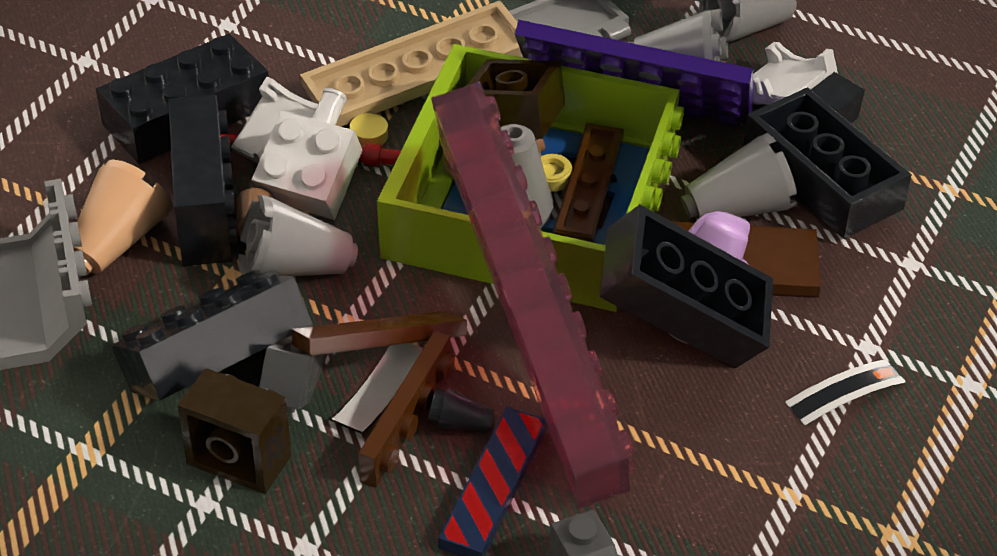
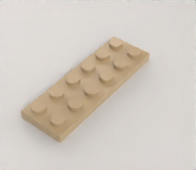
M499 0L300 74L301 84L312 102L317 104L320 102L324 88H333L346 95L347 101L336 123L337 126L342 127L349 124L358 115L365 113L376 114L430 93L453 44L523 58L515 37L518 22Z

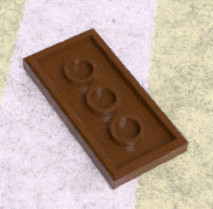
M673 222L687 231L694 225V223ZM750 226L748 243L743 259L750 266L773 278L772 294L819 297L821 282L817 229Z

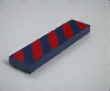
M509 407L505 408L438 538L439 549L460 556L486 555L547 430V419Z

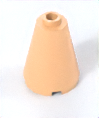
M108 160L105 165L103 164L99 168L77 221L82 247L74 248V252L83 251L87 275L90 273H101L163 220L172 207L169 196L157 182L152 188L142 180L146 174L145 172L124 161Z

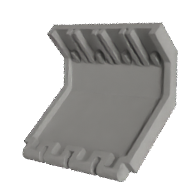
M61 179L44 181L49 214L29 234L0 238V370L49 362L87 324L84 307L92 305L88 280L79 281V277L87 276L83 251L74 252V248L82 247L78 222L69 223V220L76 219L77 215L73 194L64 195Z

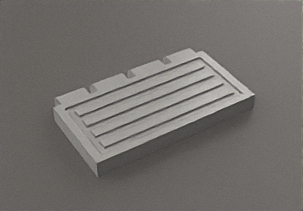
M536 0L509 11L517 22L519 19L614 40H621L631 35L629 17L611 0Z

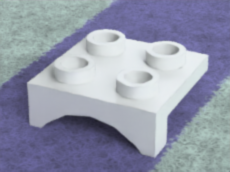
M773 42L765 48L768 63L753 74L752 104L769 105L808 87L811 90L833 72L838 73L833 50L826 49L816 58L805 59L791 53L780 42Z
M269 77L265 78L259 88L262 95L261 100L231 146L233 152L256 163H259L281 110L310 118L314 116L318 106L317 103L293 94Z

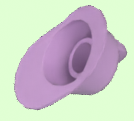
M715 211L702 215L690 228L689 232L747 263L743 256L748 243L750 224L745 219L727 212Z

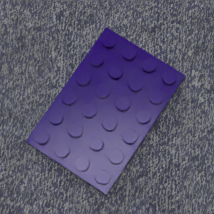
M518 19L515 37L523 58L539 61H561V66L680 90L678 106L684 107L683 116L690 119L701 120L703 116L717 118V122L723 126L738 128L740 123L746 124L747 115L752 113V68Z

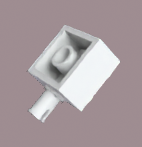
M324 88L315 114L310 118L284 110L280 111L252 178L256 188L268 190L273 194L275 200L295 209L335 220L363 151L355 130L336 125L342 108L347 101L345 94L333 88Z

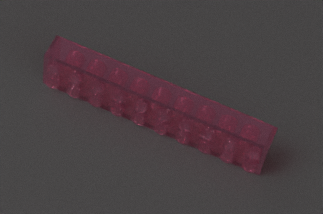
M480 82L432 97L440 143L577 506L580 509L629 492V475L635 473L631 458L635 454L626 429L619 431L615 416H618V409L610 389L603 390L600 376L603 374L598 357L594 350L588 351L584 339L587 337V332L579 311L574 313L572 311L569 299H572L567 279L564 273L558 275L554 262H557V257L549 236L543 237L540 228L543 224L535 200L529 201L526 193L528 189L527 180L521 165L515 166L512 158L514 149L508 131H501L498 122L501 118L493 95L485 96Z

